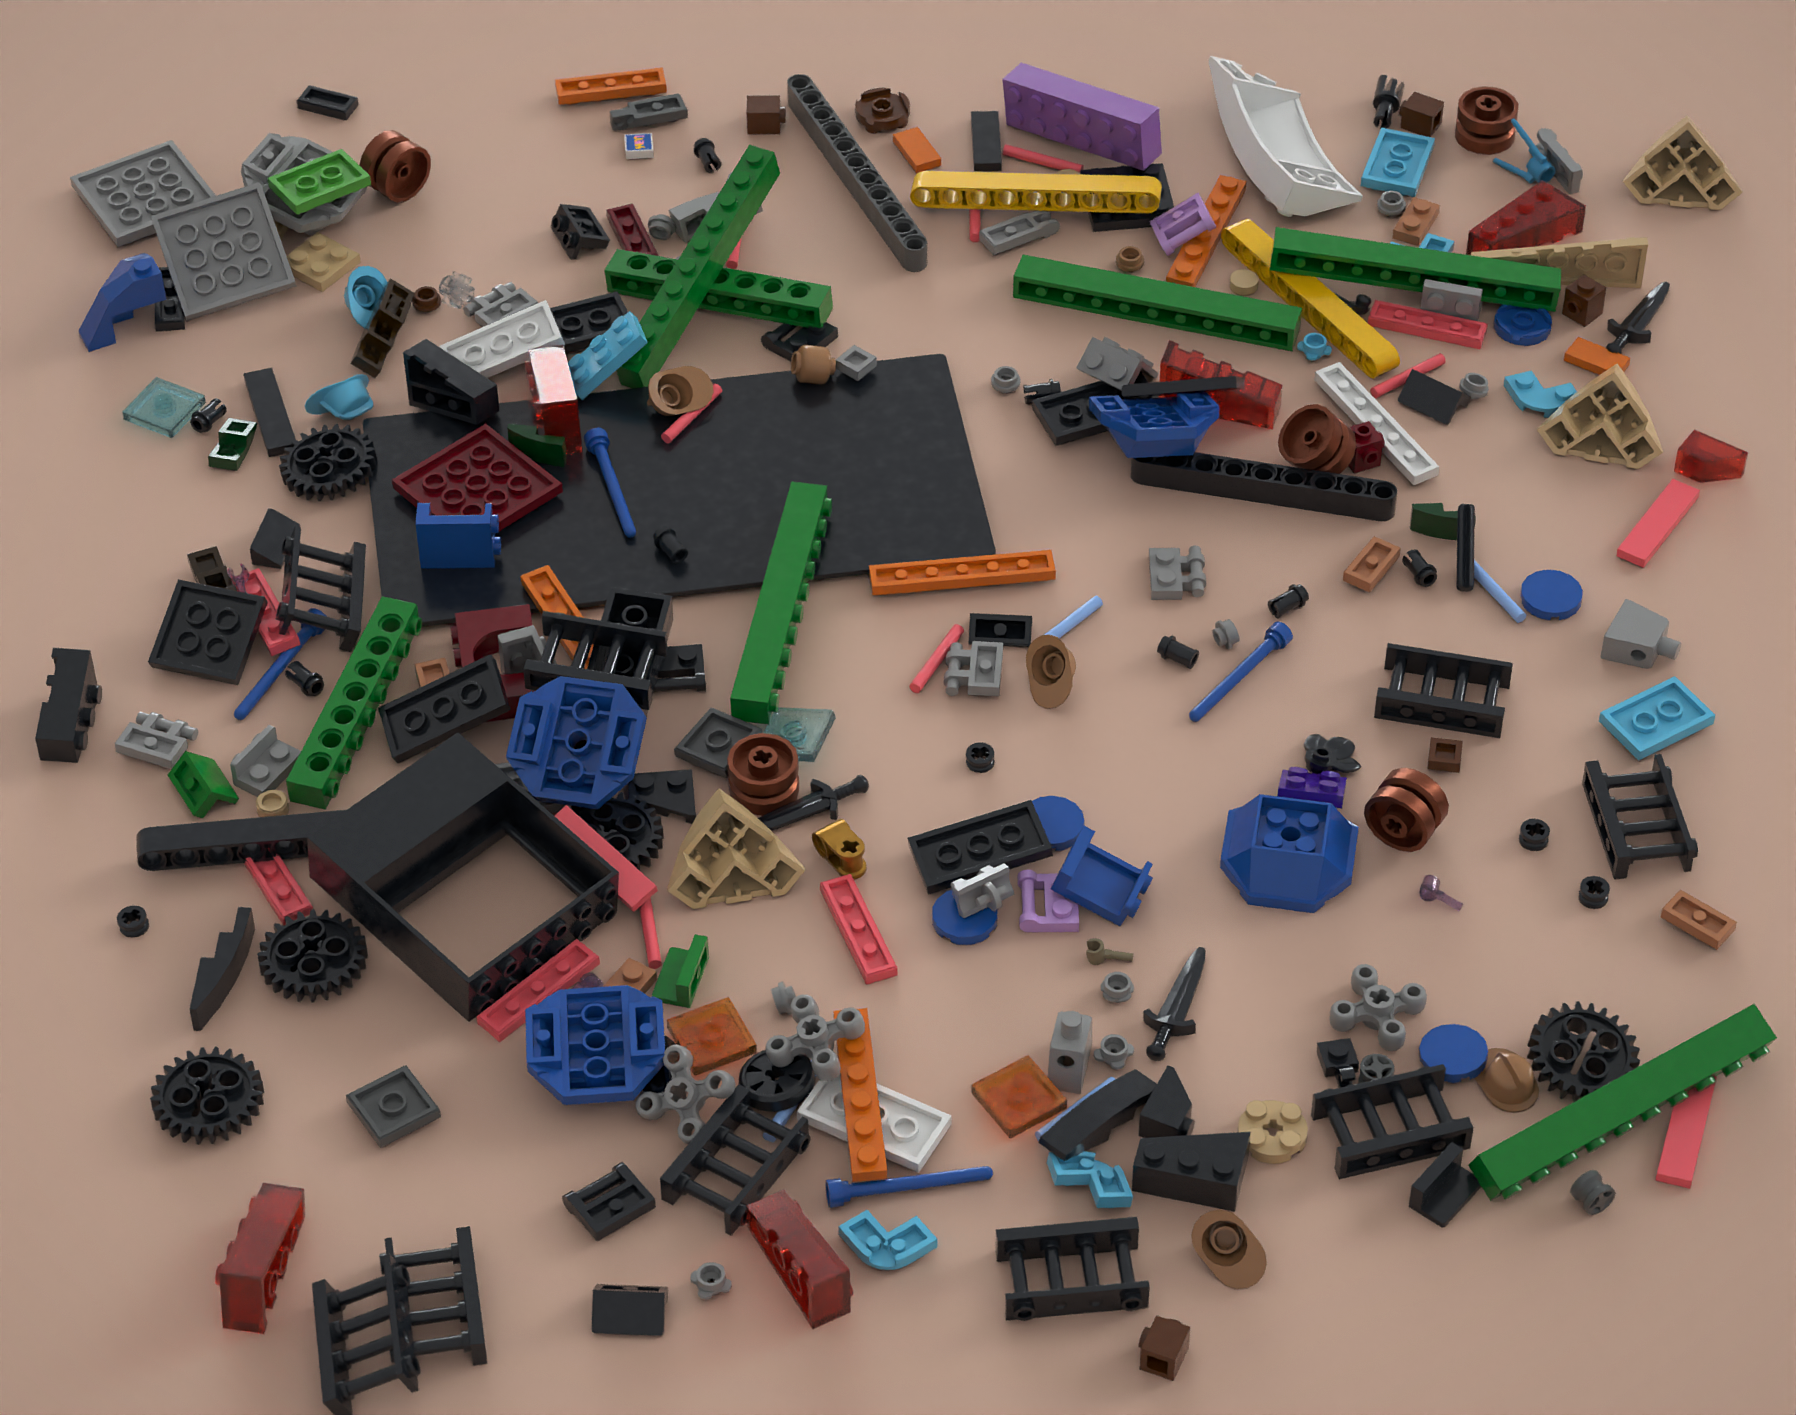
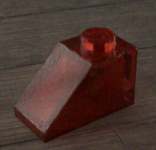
M1694 429L1678 448L1674 472L1700 483L1741 478L1744 475L1748 452Z

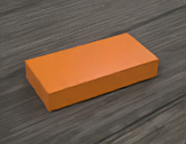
M918 127L893 134V143L916 173L941 166V157Z
M1577 337L1565 352L1564 361L1600 375L1617 363L1624 372L1630 364V357L1620 353H1612L1603 346Z

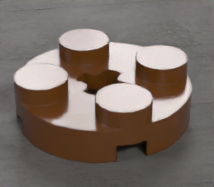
M874 88L861 94V99L859 101L856 100V119L865 126L866 131L874 134L879 133L881 130L904 128L908 124L910 102L907 96L901 92L897 95L891 93L890 88Z

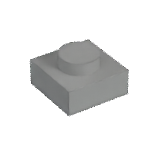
M853 345L836 359V369L857 381L877 366V357L856 345Z

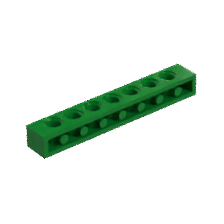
M617 249L604 270L607 291L610 293L618 291L621 295L654 300L678 259ZM723 267L698 308L809 328L808 326L822 328L833 310L831 286Z
M384 596L381 597L286 779L290 802L326 810L331 798L337 796L340 781L343 775L348 774L355 751L361 749L364 734L368 727H372L379 704L385 702L387 689L391 681L396 680L402 659L408 657L411 642L414 636H418L421 631L422 618L419 617L417 604Z

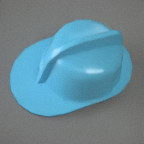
M360 266L353 270L348 278V285L344 292L345 304L351 310L353 318L363 328L366 327L387 284L383 274L370 266Z
M358 374L344 381L319 389L306 400L304 406L306 412L314 415L330 412L335 417L346 421L373 408V401L366 389L369 383L368 376Z

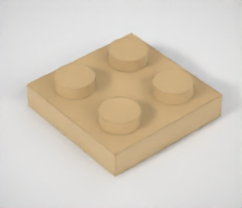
M319 232L315 233L287 255L293 276L321 292L325 291L361 263L359 253Z

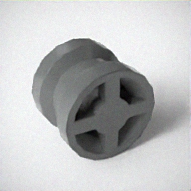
M1382 1054L1367 1055L1360 1063L1358 1084L1393 1076L1394 1064L1392 1060Z
M1591 1170L1581 1175L1573 1183L1570 1190L1575 1200L1584 1203L1583 1207L1589 1215L1598 1214L1612 1203L1616 1194L1610 1185L1602 1182L1603 1178L1596 1170Z

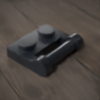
M824 322L822 328L802 327L783 342L781 339L798 327L783 323L773 332L768 331L761 337V343L766 349L791 361L793 352L798 351L802 345L823 347L829 345L838 337V328L827 322Z
M702 644L668 646L667 656L662 658L654 692L695 688L696 691H706Z
M623 1162L612 1167V1172L579 1191H570L562 1196L566 1209L571 1214L574 1213L596 1241L656 1208L655 1198ZM620 1184L616 1188L610 1190L609 1192L603 1194L602 1196L585 1205L587 1201L593 1199L594 1197L612 1188L613 1186Z

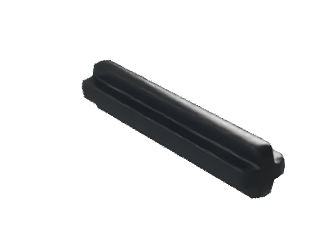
M1460 504L1457 514L1456 588L1459 591L1467 592L1472 591L1474 586L1475 507L1472 504Z

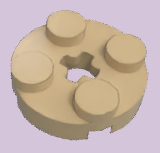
M1253 1100L1247 1104L1246 1110L1240 1116L1238 1132H1251L1249 1151L1252 1152L1251 1157L1263 1163L1280 1164L1291 1160V1155L1296 1154L1298 1151L1300 1154L1305 1148L1308 1126L1306 1119L1302 1116L1301 1108L1295 1103H1285L1276 1100ZM1276 1128L1279 1131H1277L1276 1136H1271L1269 1131L1265 1129Z

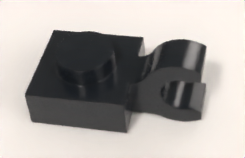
M1351 1038L1317 1043L1316 1052L1324 1076H1335L1338 1088L1353 1085L1352 1080L1356 1079L1355 1073L1358 1072L1359 1061Z

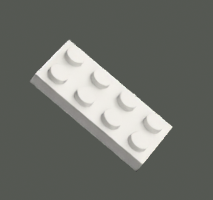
M544 300L439 347L486 378H489L561 347L565 343L547 301Z
M839 1073L833 1080L823 1081L820 1079L798 1109L797 1120L799 1121L803 1116L808 1119V1125L848 1142ZM877 1084L885 1157L892 1162L919 1173L952 1125V1115Z

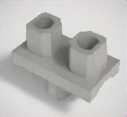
M1003 863L994 868L988 865L981 868L977 876L969 880L960 878L951 883L953 898L956 900L960 916L966 918L987 907L995 911L1002 907V900L1014 895V890L1009 880L1010 870L1006 864Z

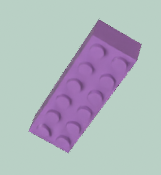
M1020 63L1002 79L1006 123L1009 126L1143 171L1162 154L1159 107L1025 63Z

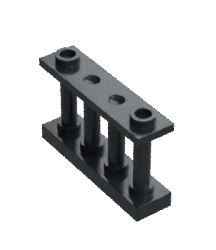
M295 526L291 536L284 538L281 554L285 555L282 602L279 603L276 612V620L280 621L279 634L285 635L291 621L336 632V635L340 636L339 649L351 652L361 632L366 544L354 541L349 553L339 554L300 543L301 527ZM299 556L340 566V570H344V574L340 576L298 565ZM297 577L337 587L340 592H343V595L339 598L297 587ZM297 599L336 609L337 613L341 614V617L337 620L295 609V601Z
M543 611V636H548L540 661L526 659L523 668L525 689L536 691L560 676L624 685L641 709H650L652 688L651 680H646V676L653 655L667 656V632L658 631L653 628L647 629L571 616L559 612ZM561 639L579 642L571 666L553 664ZM592 644L610 647L602 672L584 669ZM622 650L641 652L633 677L615 674Z
M1388 643L1384 669L1393 671L1389 689L1378 687L1374 718L1500 738L1505 707L1496 706L1499 688L1509 689L1513 663ZM1405 673L1424 675L1420 694L1401 691ZM1436 678L1455 680L1452 699L1433 696ZM1468 683L1487 686L1483 704L1464 701Z
M1655 754L1652 771L1611 776H1608L1607 773H1602L1598 760L1585 762L1582 785L1613 878H1627L1629 865L1633 864L1636 860L1679 856L1684 872H1690L1693 858L1698 856V846L1696 839L1690 837L1672 786L1671 769L1669 766H1665L1662 755ZM1654 784L1657 793L1655 796L1615 799V797H1610L1609 789ZM1662 808L1666 819L1624 823L1622 820H1618L1617 812ZM1670 832L1674 843L1632 848L1631 845L1626 844L1625 836Z
M1444 1064L1433 1067L1426 1066L1407 1073L1337 1089H1326L1320 1093L1313 1094L1311 1110L1313 1121L1328 1117L1341 1145L1337 1147L1334 1168L1339 1179L1437 1157L1451 1142L1463 1150L1470 1149L1474 1127L1469 1117L1452 1119L1440 1091H1443L1446 1073ZM1426 1095L1439 1124L1420 1127L1407 1099ZM1393 1102L1406 1131L1389 1135L1385 1131L1375 1106ZM1361 1110L1374 1139L1354 1142L1342 1114Z
M738 1084L733 1094L723 1102L660 1177L661 1199L671 1205H674L681 1195L684 1196L686 1194L701 1200L724 1213L725 1233L732 1236L740 1225L744 1226L748 1222L754 1207L798 1153L803 1154L807 1149L811 1139L808 1119L802 1116L792 1130L753 1111L750 1090ZM748 1123L782 1142L773 1153H770L733 1133L740 1124ZM728 1146L763 1165L751 1177L714 1158V1156L721 1147L725 1148ZM709 1170L743 1189L731 1201L694 1180L701 1171Z
M1137 1217L996 1229L997 1262H1010L1014 1293L1005 1294L1006 1321H1026L1039 1317L1116 1310L1134 1311L1139 1308H1148L1149 1281L1135 1282L1130 1250L1138 1249L1139 1224ZM1116 1252L1121 1283L1100 1285L1095 1253ZM1059 1256H1081L1085 1280L1084 1287L1064 1288ZM1045 1258L1050 1290L1028 1291L1024 1260Z
M470 1226L456 1228L457 1243H451V1247L394 1255L392 1237L385 1238L386 1253L379 1254L382 1275H385L383 1256L388 1254L399 1265H404L406 1268L453 1261V1265L460 1264L461 1271L454 1272V1276L415 1281L407 1286L408 1297L456 1290L457 1294L464 1293L465 1298L463 1301H458V1305L410 1312L411 1326L459 1319L460 1323H468V1330L461 1331L462 1334L413 1341L415 1356L464 1349V1352H471L473 1366L488 1364ZM393 1349L390 1350L391 1363H394Z
M390 1254L383 1256L384 1276L345 1291L335 1290L325 1279L312 1283L323 1404L334 1415H353L351 1400L354 1399L356 1394L398 1378L412 1393L419 1391L417 1375L420 1374L421 1370L414 1353L407 1286L411 1283L410 1276L406 1267L399 1265ZM387 1290L388 1305L343 1321V1310H345L346 1305ZM390 1319V1335L346 1351L345 1340L349 1338L350 1334ZM393 1349L395 1364L349 1381L348 1370L351 1369L352 1364Z

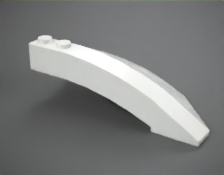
M1210 56L1208 62L1218 110L1227 137L1247 175L1265 195L1264 198L1277 207V211L1287 217H1292L1293 214L1305 217L1362 200L1363 196L1335 169L1318 144L1300 103V93L1292 89L1276 87V81L1259 73H1256L1253 77L1245 73L1241 69L1242 65L1234 61Z

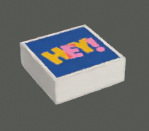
M652 133L624 134L626 159L654 158Z

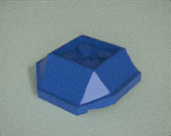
M1207 392L1177 393V396L1139 399H1121L1118 395L1089 397V409L1098 421L1106 427L1115 443L1127 458L1193 455L1209 427L1219 419V405Z
M560 676L536 691H531L520 697L506 759L536 801L599 809L634 778L647 717L623 684ZM587 740L583 748L574 749L577 742Z
M1259 794L1245 805L1228 811L1220 868L1240 890V895L1248 905L1315 913L1325 905L1326 901L1337 896L1351 885L1359 827L1344 818L1332 803Z
M631 986L561 989L546 997L538 1005L534 1004L525 1009L527 1071L563 1105L633 1101L664 1065L665 1037L662 1000L653 996L650 998L642 991Z

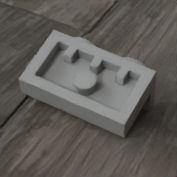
M268 725L253 738L252 742L241 753H238L233 758L230 767L234 786L256 797L265 791L275 790L288 777L301 751L278 740L276 728Z

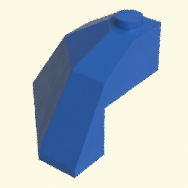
M142 253L120 260L103 284L78 330L88 352L115 344L113 324L134 318L133 310L166 300L162 273L152 256Z

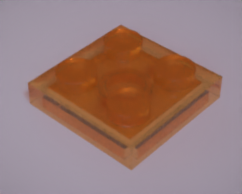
M729 997L667 1019V1028L675 1043L686 1047L692 1053L693 1064L690 1069L694 1076L757 1053V1044Z
M1029 1055L971 1084L973 1096L1010 1139L1067 1109V1099Z

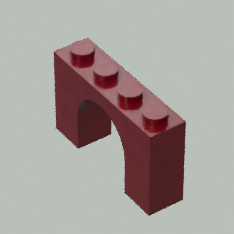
M530 605L455 613L456 626H450L452 645L459 644V648H453L455 667H465L485 656L499 653L498 635L532 626ZM524 672L500 674L511 710L489 721L515 718L520 697L535 691L525 689Z

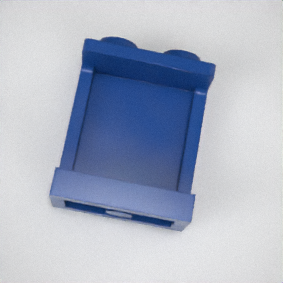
M417 503L415 525L421 568H495V555H501V537H495V533L499 532L498 515H493L492 503H485V513L483 515L431 516L430 503Z
M1083 826L1050 889L1110 922L1121 926L1127 916L1133 918L1142 902L1137 896L1139 893L1144 895L1153 879V877L1148 875L1153 864L1147 861L1142 869H1138L1091 844L1090 841L1095 831Z

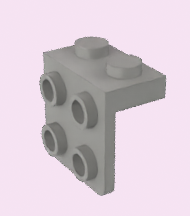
M1425 279L1421 309L1478 321L1483 301H1481L1483 289Z
M1092 337L1076 367L1081 372L1122 391L1123 385L1134 384L1140 371L1155 379L1159 374L1152 369L1154 363L1145 359L1143 355L1129 348L1125 350L1120 347V344L1104 337L1103 341Z
M534 625L498 635L501 674L523 672L526 659L540 661L546 645V639L544 636L539 637Z

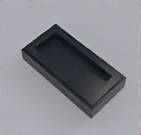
M310 85L297 100V109L347 121L359 105L358 97Z

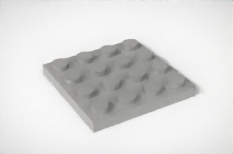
M172 140L70 177L74 190L117 247L156 234L151 219L152 215L216 196Z
M261 182L151 216L186 321L296 287V282Z

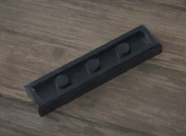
M267 368L243 373L244 382L268 456L285 454L284 448H293L291 441L296 439L273 369Z
M1227 376L1127 384L1122 386V397L1141 398L1177 395V393L1241 390L1245 389V383L1242 377Z

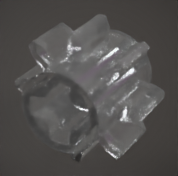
M455 271L452 272V276L444 277L439 285V293L444 296L441 302L450 307L454 306L457 309H461L462 305L469 304L474 297L475 288L469 285L472 278L464 274L460 275Z

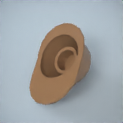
M681 366L655 373L649 380V399L647 405L652 406L658 413L664 416H674L706 407L712 399L714 392L712 381L704 371L694 366Z
M1053 635L1039 636L1028 647L1026 667L1034 701L1041 707L1051 709L1063 704L1070 695L1073 686V676L1076 670V661L1072 652L1066 648L1065 644L1058 637Z
M1488 1049L1486 1067L1474 1079L1489 1101L1495 1107L1512 1113L1522 1112L1532 1107L1538 1099L1539 1086L1528 1061L1507 1049Z
M1212 1210L1200 1216L1192 1230V1245L1198 1256L1216 1278L1224 1285L1234 1289H1246L1257 1284L1263 1277L1267 1266L1266 1252L1247 1225L1234 1213L1225 1210Z

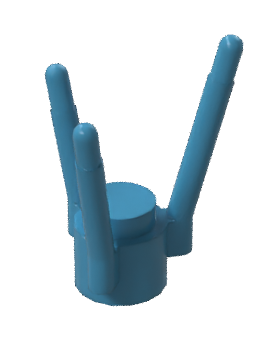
M1512 119L1511 123L1530 148L1529 153L1532 155V158L1526 165L1528 171L1525 172L1498 158H1494L1493 162L1523 177L1530 184L1534 181L1541 185L1546 184L1555 174L1554 166L1541 154L1517 120Z

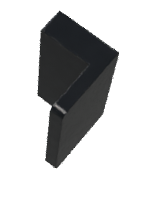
M1412 369L1398 397L1400 403L1446 425L1450 424L1458 405L1460 404L1467 408L1471 396Z
M1453 1142L1412 1184L1409 1207L1440 1227H1445L1481 1188L1475 1175L1461 1167L1463 1149Z
M597 1284L593 1289L592 1332L663 1335L665 1305L668 1302V1287Z

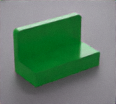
M185 751L168 773V777L193 816L204 818L217 799L236 804L239 800L238 795L212 758Z
M695 934L689 950L676 947L669 949L652 992L653 997L662 1000V1003L685 1008L691 1007L709 959L707 936Z

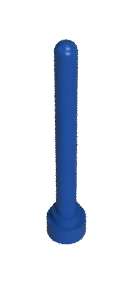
M603 428L590 429L584 435L587 450L597 457L625 536L632 538L636 535V529L607 452L610 444L607 432Z
M310 608L307 611L326 616L322 611L315 608ZM301 623V630L297 633L301 645L284 651L279 655L236 708L234 717L238 720L245 719L309 638L322 634L325 629Z
M1274 622L1265 632V641L1190 711V720L1194 722L1199 721L1272 650L1283 649L1293 639V634L1289 627L1282 622Z
M989 1166L852 1184H849L848 1181H841L840 1178L828 1179L825 1181L826 1197L829 1208L844 1206V1202H850V1198L989 1180L993 1176V1170Z

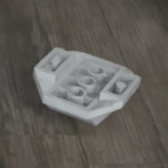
M269 133L242 163L241 175L245 187L261 182L273 219L299 233L304 232L310 236L328 225L340 222L367 190V187L362 188L357 192L347 194L332 202L297 215L269 188L268 178L332 153V151L301 137H281L280 134Z

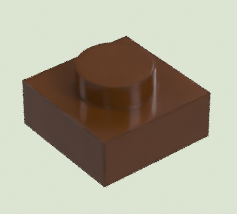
M1431 737L1427 769L1459 773L1463 741Z

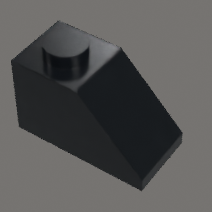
M1169 1065L1166 1067L1141 1111L1138 1136L1151 1138L1192 1134L1195 1120L1191 1119L1192 1103L1174 1067Z

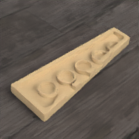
M1628 237L1617 240L1471 252V255L1561 268V285H1570L1584 274L1605 287L1641 288L1648 249V237Z

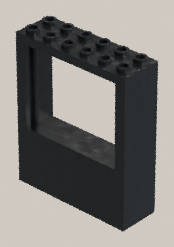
M460 733L450 737L307 837L310 878L468 1022L575 939L579 941L585 940L593 929L603 922H609L617 913L619 872ZM508 835L578 897L472 976L468 977L398 913Z

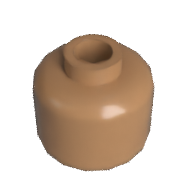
M802 345L798 351L793 352L791 373L796 375L799 382L824 384L829 376L835 373L836 360L831 357L828 348Z

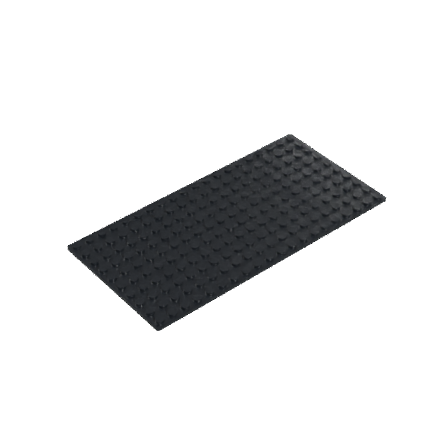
M944 354L877 361V366L859 381L835 369L834 375H830L824 384L799 382L796 375L791 373V370L710 379L712 384L720 385L722 393L669 444L662 440L661 435L682 414L664 416L658 413L652 406H648V387L590 393L583 400L577 395L499 403L500 411L478 425L431 411L373 417L363 420V431L368 434L369 440L373 441L377 460H375L377 467L371 469L373 476L369 477L381 595L417 604L419 617L422 618V626L456 623L455 613L526 604L530 605L531 614L540 613L522 586L520 576L546 565H549L577 608L606 605L610 587L671 595L672 597L760 587L763 584L791 481L826 485L828 498L832 499L830 517L825 516L827 520L826 534L824 538H819L821 541L819 559L814 558L813 560L815 562L813 580L869 574V565L995 555L996 549L947 358ZM484 424L490 426L507 441L508 424L538 426L539 435L565 437L567 456L565 467L535 462L562 483L563 492L498 533H495V537H501V555H495V568H421L415 525L417 508L393 489L392 479ZM603 428L607 432L610 441L607 452L636 529V535L632 538L625 536L597 457L589 452L585 445L584 435L590 429ZM666 526L675 531L676 538L689 552L684 561L674 564L662 549L654 545L653 534L658 528Z

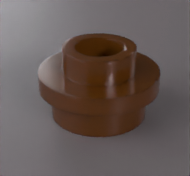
M421 287L415 291L412 300L413 307L421 312H432L441 305V296L433 287Z

